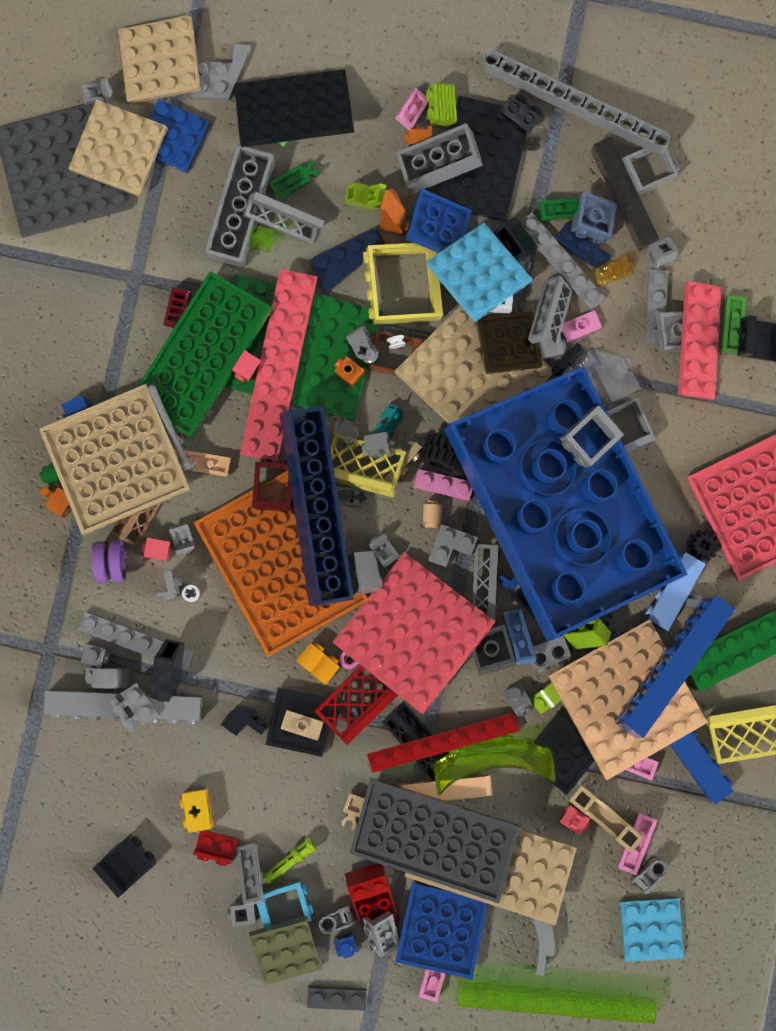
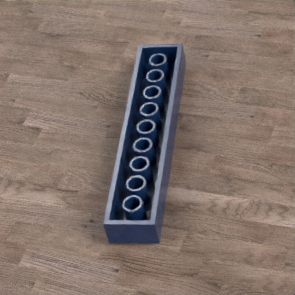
M324 406L282 412L279 416L309 606L354 600Z

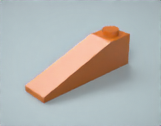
M387 189L380 207L381 230L403 235V231L408 230L410 220L407 219L408 212L394 189Z

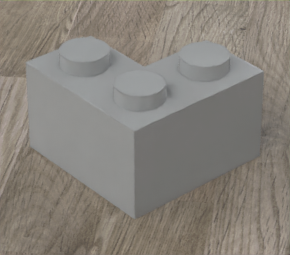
M441 524L428 562L446 568L452 550L470 557L478 537Z

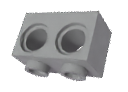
M562 635L552 641H545L534 645L535 655L541 652L544 654L545 660L541 664L537 662L531 663L534 671L538 670L541 673L549 670V666L556 663L557 666L568 663L567 659L571 658L564 636ZM556 646H560L563 649L560 657H556L553 654V649Z

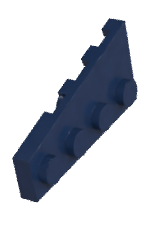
M377 227L309 260L326 295L364 263L363 252H366L368 245L385 244Z

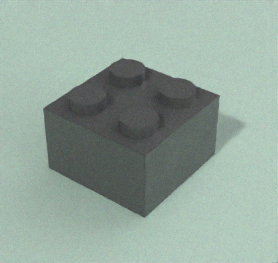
M505 624L491 628L472 652L479 676L516 666Z

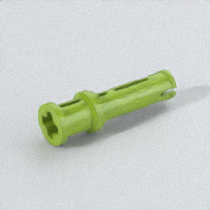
M305 837V841L297 847L291 848L289 855L262 875L268 884H272L273 881L296 863L304 862V858L310 853L317 851V847L309 837Z

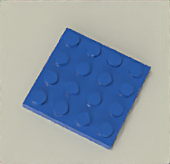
M412 883L395 962L473 980L488 904L447 890Z

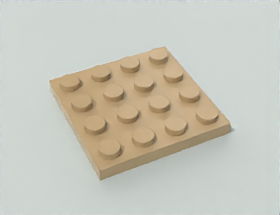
M190 15L118 29L126 98L129 104L201 91L193 22Z
M96 99L68 169L74 173L140 197L168 128L166 125Z

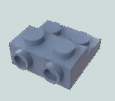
M583 191L580 194L577 212L573 216L571 231L575 232V235L579 238L589 237L596 244L605 243L612 237L617 203Z

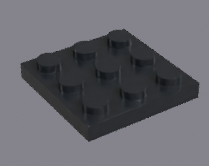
M278 687L265 745L323 757L329 729L325 722L323 723L318 741L283 730L281 726L286 710L323 721L315 710L327 698ZM326 705L320 712L325 717H331L333 706Z
M558 712L521 756L523 760L565 795L571 791L595 761L578 729Z

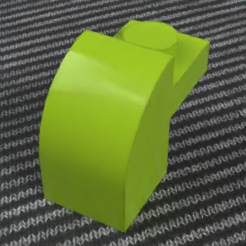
M359 182L347 185L345 204L363 209H380L387 185L379 183L368 186Z
M550 680L544 688L531 696L530 700L533 706L542 714L558 704L561 698Z

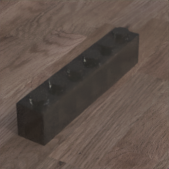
M609 137L593 144L591 154L614 202L617 203L621 217L639 252L648 248L649 244L658 241L659 237L614 142Z

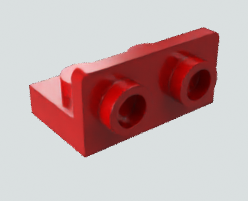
M202 830L199 833L193 855H196L197 859L202 861L211 859L215 860L218 865L227 866V864L233 862L238 839Z

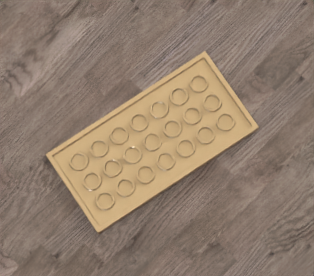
M520 830L499 904L409 873H405L404 877L556 925L577 847Z

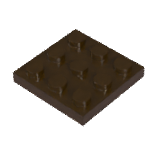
M532 311L486 316L476 321L485 375L536 369L543 366L539 343L532 344L528 340L534 320Z

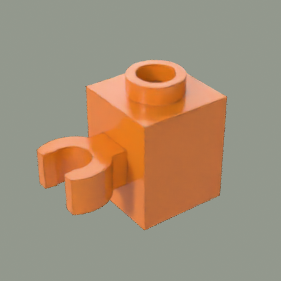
M43 486L39 493L49 499L45 506L60 517L65 518L71 507L64 489L58 487L53 492Z

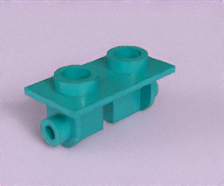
M392 404L386 406L381 416V419L386 421L385 424L378 422L372 433L387 432L391 440L394 436V430L402 421L404 411Z

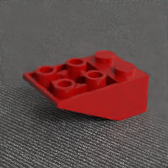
M376 863L345 873L347 888L363 933H365L363 918L366 916L373 921L389 911L393 914L394 922H400L382 864Z

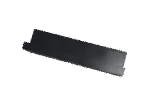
M405 702L382 721L400 744L409 742L404 738V734L408 735L411 741L433 735ZM394 718L399 727H395L389 720ZM449 752L416 760L432 780L445 772L455 761ZM430 764L436 766L438 769L436 773L430 768Z

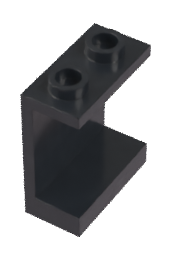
M749 315L740 318L737 356L776 362V324L757 321V316Z

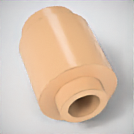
M427 501V504L423 505V523H425V528H440L443 505H439V501Z

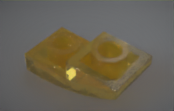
M629 255L591 269L596 287H603L634 273Z

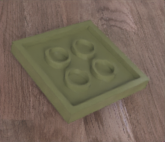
M307 916L249 932L265 985L322 969Z

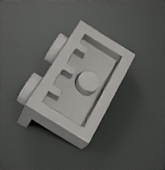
M387 911L373 921L367 916L363 918L365 925L363 929L368 937L369 942L367 944L372 953L375 952L382 958L398 948L399 938L392 913Z

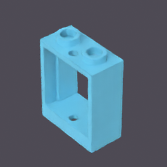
M301 879L263 891L264 902L257 903V907L264 928L274 925L266 898L293 889H297L304 912L303 916L294 919L307 916L308 921H311L314 909L312 903L307 901V886L305 883L302 884Z

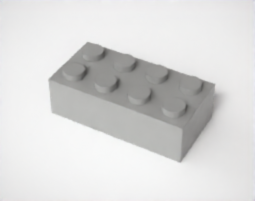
M467 123L396 152L406 186L413 194L421 188H429L483 166L473 132Z

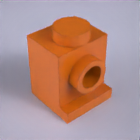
M428 126V129L414 127L409 129V132H405V143H408L409 147L432 138V126Z
M348 356L345 359L341 357L334 365L336 367L335 373L352 388L365 374V370ZM350 366L352 368L351 372H345V367Z

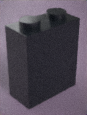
M166 639L154 657L150 698L157 699L160 702H170L181 683L185 643Z

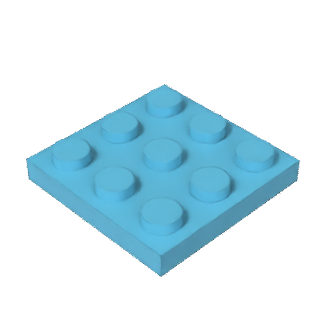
M678 897L620 901L625 962L684 958L680 900Z

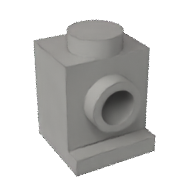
M666 237L649 244L646 256L656 270L659 266L676 260L678 247L676 243L672 242L670 237Z
M387 432L364 436V443H362L363 454H368L369 457L372 456L374 458L381 457L383 454L392 457L391 442Z
M243 903L231 904L230 909L227 910L228 921H232V927L256 924L257 922L256 904L245 906ZM239 910H245L246 915L241 916Z

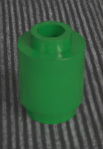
M53 464L42 467L40 477L43 483L46 482L48 485L60 482Z

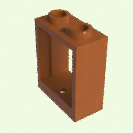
M377 331L376 336L372 335V341L377 351L379 350L380 340L387 341L388 338L398 334ZM404 336L403 342L406 345L413 346V353L421 345L422 339ZM376 361L371 364L367 363V365H370V371L397 376L394 373L396 369L377 366Z

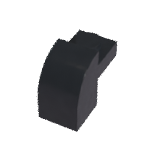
M241 706L232 710L220 724L235 736L240 733L246 724L260 735L267 728L264 725L266 723L258 716L255 718L252 716L256 709L249 706Z

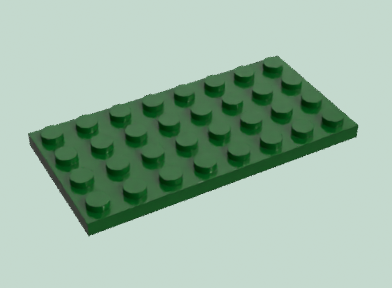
M209 271L137 387L147 384L148 387L154 385L173 427L193 439L234 373L232 369L244 350L247 351L273 308Z

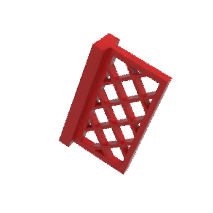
M360 666L315 712L348 745L398 694L389 687L386 690H378V679L375 676H364V667ZM354 678H362V690H350V681ZM364 678L375 679V690H364ZM348 684V690H342ZM339 692H348V704L336 703V695ZM350 692H361V704H350ZM364 692H375V701L372 704H364ZM378 692H383V693L377 698ZM326 705L334 706V717H325L320 711ZM336 706H348L347 717H336ZM350 706H361V715L358 718L350 717ZM328 719H334L333 724ZM336 719L347 720V728L342 733L336 729Z

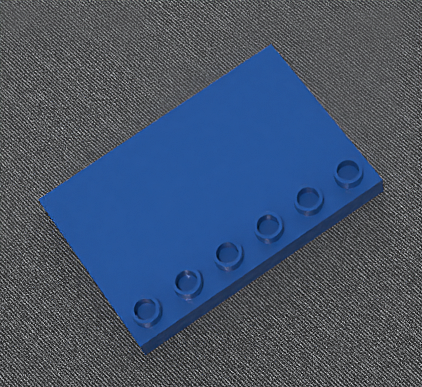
M584 366L454 421L444 429L547 642L688 575L621 440L619 439L589 467L580 466L575 461L574 454L562 446L563 442L560 437L592 407L599 405L607 414ZM591 419L573 436V439L591 457L609 440V437Z

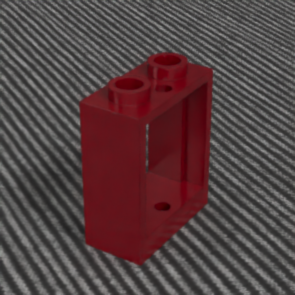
M260 459V462H255L252 508L256 510L292 512L293 499L289 473L286 502L258 500L261 468L288 470L287 461L280 460L279 463H272L271 459Z

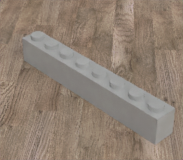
M45 691L44 714H49V718H61V715H69V719H80L81 716H88V720H100V717H108V721H119L120 717L117 713H114L112 710L113 706L109 701L116 697L121 703L124 701V698L120 693ZM146 694L159 713L157 717L149 721L150 723H157L158 719H166L165 723H177V720H185V724H196L197 721L202 720L203 697L173 695L170 702H160L157 699L150 698L151 694ZM129 706L124 708L129 717L134 715Z

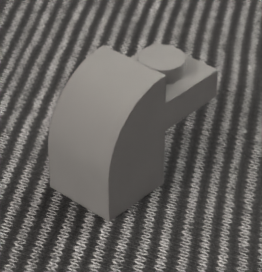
M86 668L85 687L129 688V668Z

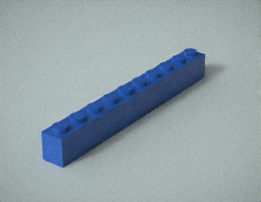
M615 631L611 634L609 641L622 635L623 632L620 634L619 631ZM692 731L671 743L670 747L709 801L716 805L734 791L731 788L733 784L726 775L723 776L719 771L721 769L720 765L717 764L715 759H710L708 756L709 750L703 743L700 744L697 741L698 735L695 731Z

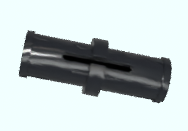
M576 343L567 354H564L559 363L551 369L556 377L562 376L569 367H573L575 365L574 362L585 352V349H581L582 346L579 343Z

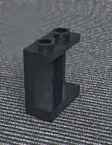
M132 834L92 868L117 898L156 864L154 855L149 850L146 852L142 847L143 843L137 836L133 837Z

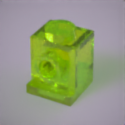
M258 226L257 230L252 233L251 248L269 253L274 238L273 229Z

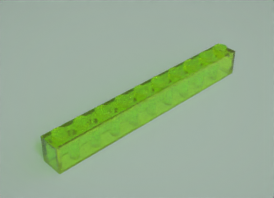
M458 981L456 1000L457 1007L655 1024L657 1007L653 998Z

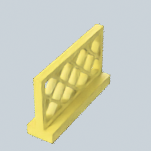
M335 434L330 447L332 460L339 457L342 465L333 468L336 483L394 498L396 494L395 488L407 452L391 448L392 456L394 454L401 456L399 462L391 465L388 455L383 454L384 456L375 461L370 457L372 462L361 467L358 460L368 454L362 453L356 456L352 449L362 446L364 441ZM338 441L346 442L348 445L347 448L340 452L336 448ZM351 451L354 458L344 463L341 455ZM386 459L390 467L379 472L376 464ZM357 462L360 469L355 472H349L347 466ZM374 466L378 473L372 477L366 476L364 471ZM392 470L394 473L392 482L384 481L382 475Z
M776 705L709 716L706 721L708 722L707 727L710 730L717 764L776 755V750L771 751L773 747L776 748V739L772 742L764 737L768 728L776 732V728L771 725L774 719H776ZM755 722H761L766 726L762 734L752 729ZM736 725H742L748 729L743 737L733 732ZM722 728L728 732L723 741L716 737L715 729ZM749 731L759 737L754 746L745 740ZM730 734L740 740L735 749L725 743ZM761 739L771 745L767 752H762L756 748ZM742 742L752 748L748 755H743L737 751ZM722 746L733 752L729 758L721 759L720 749Z

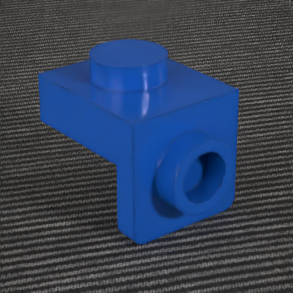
M502 575L498 578L501 580L500 584L508 590L510 588L515 589L519 584L515 575L511 581Z

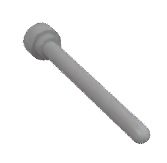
M150 385L148 390L180 460L183 472L195 467L194 463L189 457H186L156 387Z

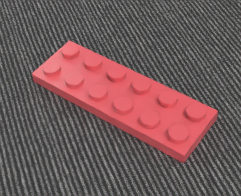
M691 281L685 282L678 395L708 400L715 399L722 287Z

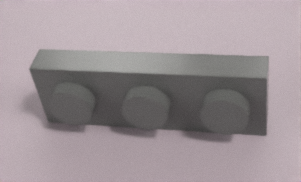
M308 986L307 1008L366 1011L367 989Z

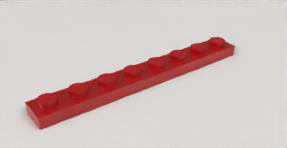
M514 712L367 753L366 755L371 773L519 732L520 729Z

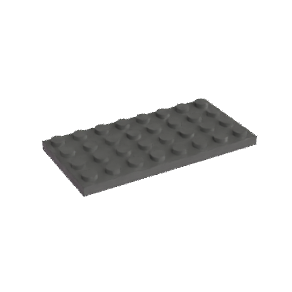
M371 778L349 854L499 904L521 826Z

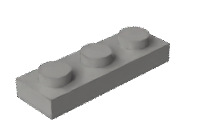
M251 843L236 847L243 905L249 906L264 902L257 845Z

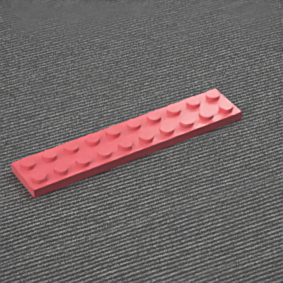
M283 269L279 271L272 303L273 310L269 317L260 359L261 362L257 372L240 455L256 459H271L272 462L278 463L283 442L279 414L290 409L318 279L317 276Z

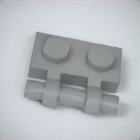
M138 682L120 693L124 698L123 702L120 703L116 697L109 701L113 706L112 710L115 714L119 715L123 721L122 725L130 733L137 730L134 725L135 721L138 720L143 726L159 715ZM126 706H129L134 713L132 717H129L124 710Z

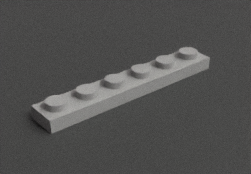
M532 212L520 221L537 244V250L573 289V292L590 311L606 298Z
M84 612L78 628L80 631L152 658L155 657L164 643L163 640L88 612ZM184 649L183 670H187L193 652Z

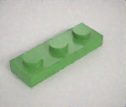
M726 296L721 353L737 354L740 318L745 317L747 297Z

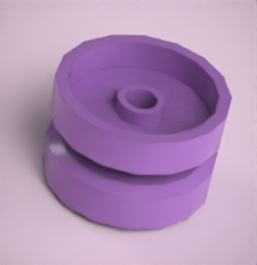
M111 540L109 546L105 541L93 543L92 569L96 584L108 583L110 577L115 583L125 582L127 560L123 540Z

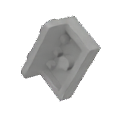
M172 570L163 572L167 591L157 593V598H162L163 601L177 599L176 595L181 594L180 586H182L180 574L177 575V572Z

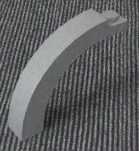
M532 918L537 935L534 971L536 975L544 976V971L548 970L549 958H546V956L554 957L555 952L552 924Z

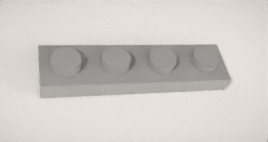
M649 269L644 343L646 346H659L656 313L666 312L667 270Z

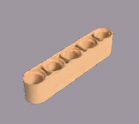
M491 775L396 784V786L443 801L493 795Z

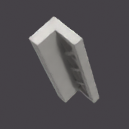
M258 192L250 194L243 214L246 218L309 244L314 243L317 230L322 228L324 224L322 219ZM252 204L259 206L262 214L258 216L250 214ZM270 212L276 213L279 221L276 223L270 222L266 214ZM287 219L292 220L296 228L293 230L287 229L284 221ZM304 226L312 228L310 238L304 236L300 228Z
M561 276L545 280L528 337L532 344L544 341L552 350L557 349L573 291ZM550 330L552 334V339L549 337Z
M475 544L472 604L477 608L483 604L487 609V615L497 622L500 546ZM479 549H490V557L485 562L479 557ZM483 566L489 570V577L484 581L478 576V571ZM484 585L488 590V596L482 601L477 595V590Z

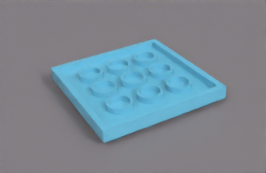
M482 223L426 263L474 322L512 297L533 280L485 223Z

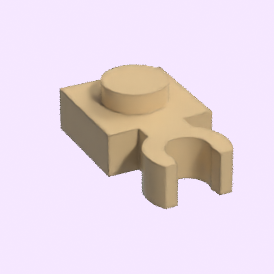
M349 792L343 812L348 813L342 820L343 827L345 822L350 820L353 823L351 829H355V817H360L364 797Z

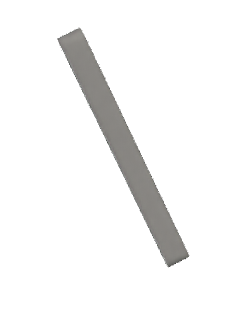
M489 50L484 54L483 69L487 74L655 154H663L667 151L670 135L666 131L497 51ZM489 61H494V62H496V63H494V64H489L488 62H489ZM505 69H511L512 71L506 72ZM522 77H528L529 79L523 80V79H521V78H522ZM541 84H542V85H545L546 87L540 88V87H538V85H541ZM559 92V93H562L563 95L557 96V95H555V93ZM576 100V101H578L579 103H578V104H574V103H572L571 101ZM593 108L596 111L590 112L588 109ZM610 116L613 119L607 120L605 117ZM627 124L630 128H624L622 125ZM644 132L647 136H641L639 133ZM660 140L663 141L665 144L661 145L658 144L656 141Z

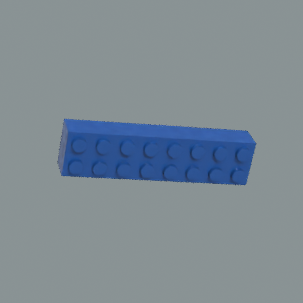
M717 595L707 597L705 600L702 599L696 606L697 612L688 617L685 621L687 626L683 631L680 630L675 635L674 644L672 646L669 645L663 652L664 658L661 662L657 661L652 667L651 671L653 673L649 678L646 677L642 681L639 693L632 695L628 701L630 703L626 710L623 709L617 716L619 720L616 724L632 737L644 738L735 611L733 607Z

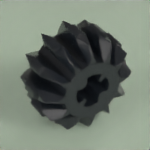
M707 529L703 531V534L701 530H697L696 535H690L693 541H687L688 545H692V548H688L687 551H693L694 553L691 556L695 558L698 556L700 561H703V559L710 561V556H717L713 550H720V547L715 546L720 541L719 539L713 540L715 533L709 535ZM706 543L707 547L700 548L699 544Z

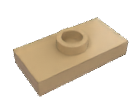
M286 710L281 729L318 741L324 721Z

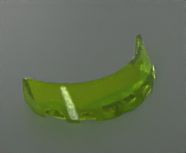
M510 735L448 751L445 757L440 761L437 760L434 764L437 795H442L451 784L462 777L493 768L529 770L546 777L550 781H556L552 751L547 747L544 749L534 744L531 739L517 740L513 739V736Z

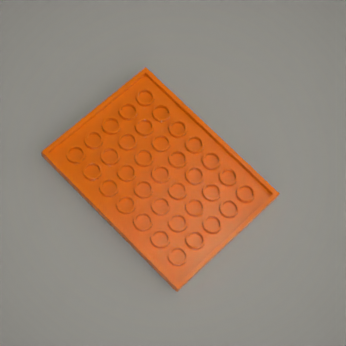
M288 470L259 486V501H287ZM253 490L197 520L194 522V525L267 657H270L368 601L366 594L353 595L354 600L309 606L294 505L292 504V512L253 509Z

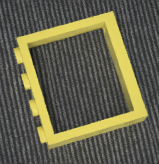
M416 243L368 245L366 252H363V262L367 263L365 281L369 282L367 300L371 301L369 319H372L373 325L441 320L443 308L440 280L428 266L427 274L432 313L379 316L373 256L425 253L427 263L428 260L437 255V252Z

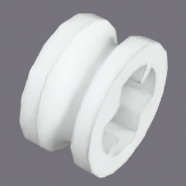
M404 335L388 338L387 342L390 343L389 349L405 346L406 343L403 342Z
M187 585L183 588L182 596L188 602H195L199 599L200 591L194 585ZM188 589H189V590H192V589H195V590H196V592H194V593L196 594V596H195L194 598H193V597H190V598H187V597H186V596L188 595V594L186 593V591H187Z

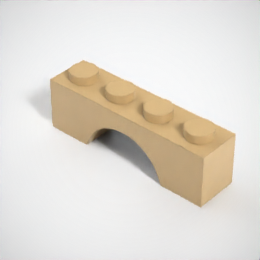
M581 785L569 800L631 853L644 838L640 832L585 786Z

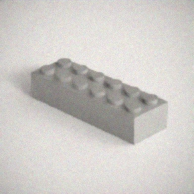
M237 144L205 249L207 258L244 268L257 222L244 217L243 214L250 194L258 192L266 195L275 165L273 154L241 147V145ZM252 204L250 214L260 215L259 206Z

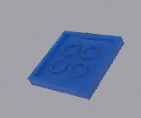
M158 99L149 119L166 125L168 129L155 160L188 173L211 123L204 118Z
M421 188L417 194L405 239L440 253L466 235L472 210Z

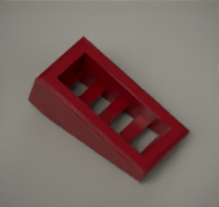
M172 287L164 326L171 328L176 326L177 322L169 321L170 317L175 319L181 318L190 303L192 296L190 291ZM176 295H180L185 298L184 300L176 298ZM174 302L183 304V307L174 306ZM172 310L181 312V315L172 313Z

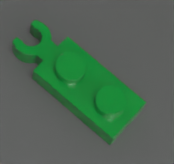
M314 160L310 161L306 168H303L300 164L269 182V186L278 201L311 183L310 176L316 177L321 173L320 169L316 171L311 170V167L316 165Z
M577 198L540 201L541 221L573 219L579 204Z

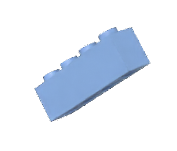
M686 552L681 555L678 554L688 575L663 586L662 589L659 588L654 596L656 598L654 604H650L645 612V615H647L645 620L650 619L653 625L664 631H669L705 566V563Z

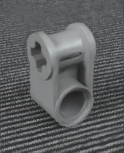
M361 325L346 335L357 358L368 364L374 363L377 360L378 351L365 326Z
M653 857L638 870L637 875L632 876L631 881L636 883L646 895L667 874V865L661 858ZM656 863H661L662 869L658 872L653 871V866Z
M351 903L344 904L321 915L319 919L321 932L331 934L356 924L357 919H354L350 909ZM325 919L333 921V925L330 928H325L322 925Z

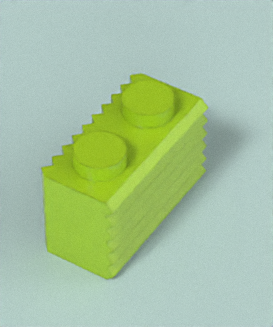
M433 83L426 92V100L429 102L427 117L430 119V125L451 127L457 122L455 85Z
M597 618L563 636L570 642V645L572 644L574 649H588L590 647L607 646L612 633L600 618Z

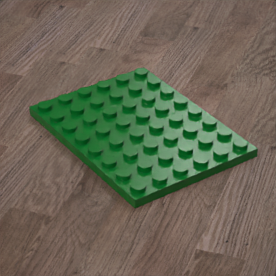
M236 273L235 286L272 307L276 283ZM314 294L290 405L301 408L324 406L325 414L351 421L355 420L369 365L357 358L346 335L363 325L370 333L371 338L372 335L376 336L380 324L373 325L372 319H369V307ZM379 310V316H382L383 311ZM269 317L247 350L248 353L258 359H261ZM348 356L365 370V374L353 388L335 373L336 367L334 365L341 357L345 359ZM347 366L344 370L345 372H351L352 368ZM258 368L249 382L238 380L234 377L235 373H233L224 388L253 395Z

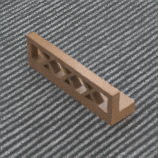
M161 503L117 521L111 534L137 547ZM145 512L146 518L144 522L139 523V515ZM136 529L137 534L134 540L128 539L127 536L130 531Z

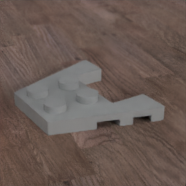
M234 44L232 63L197 61L201 91L191 92L192 99L230 101L235 90L234 85L238 83L240 73L246 64L245 61L251 52V45Z

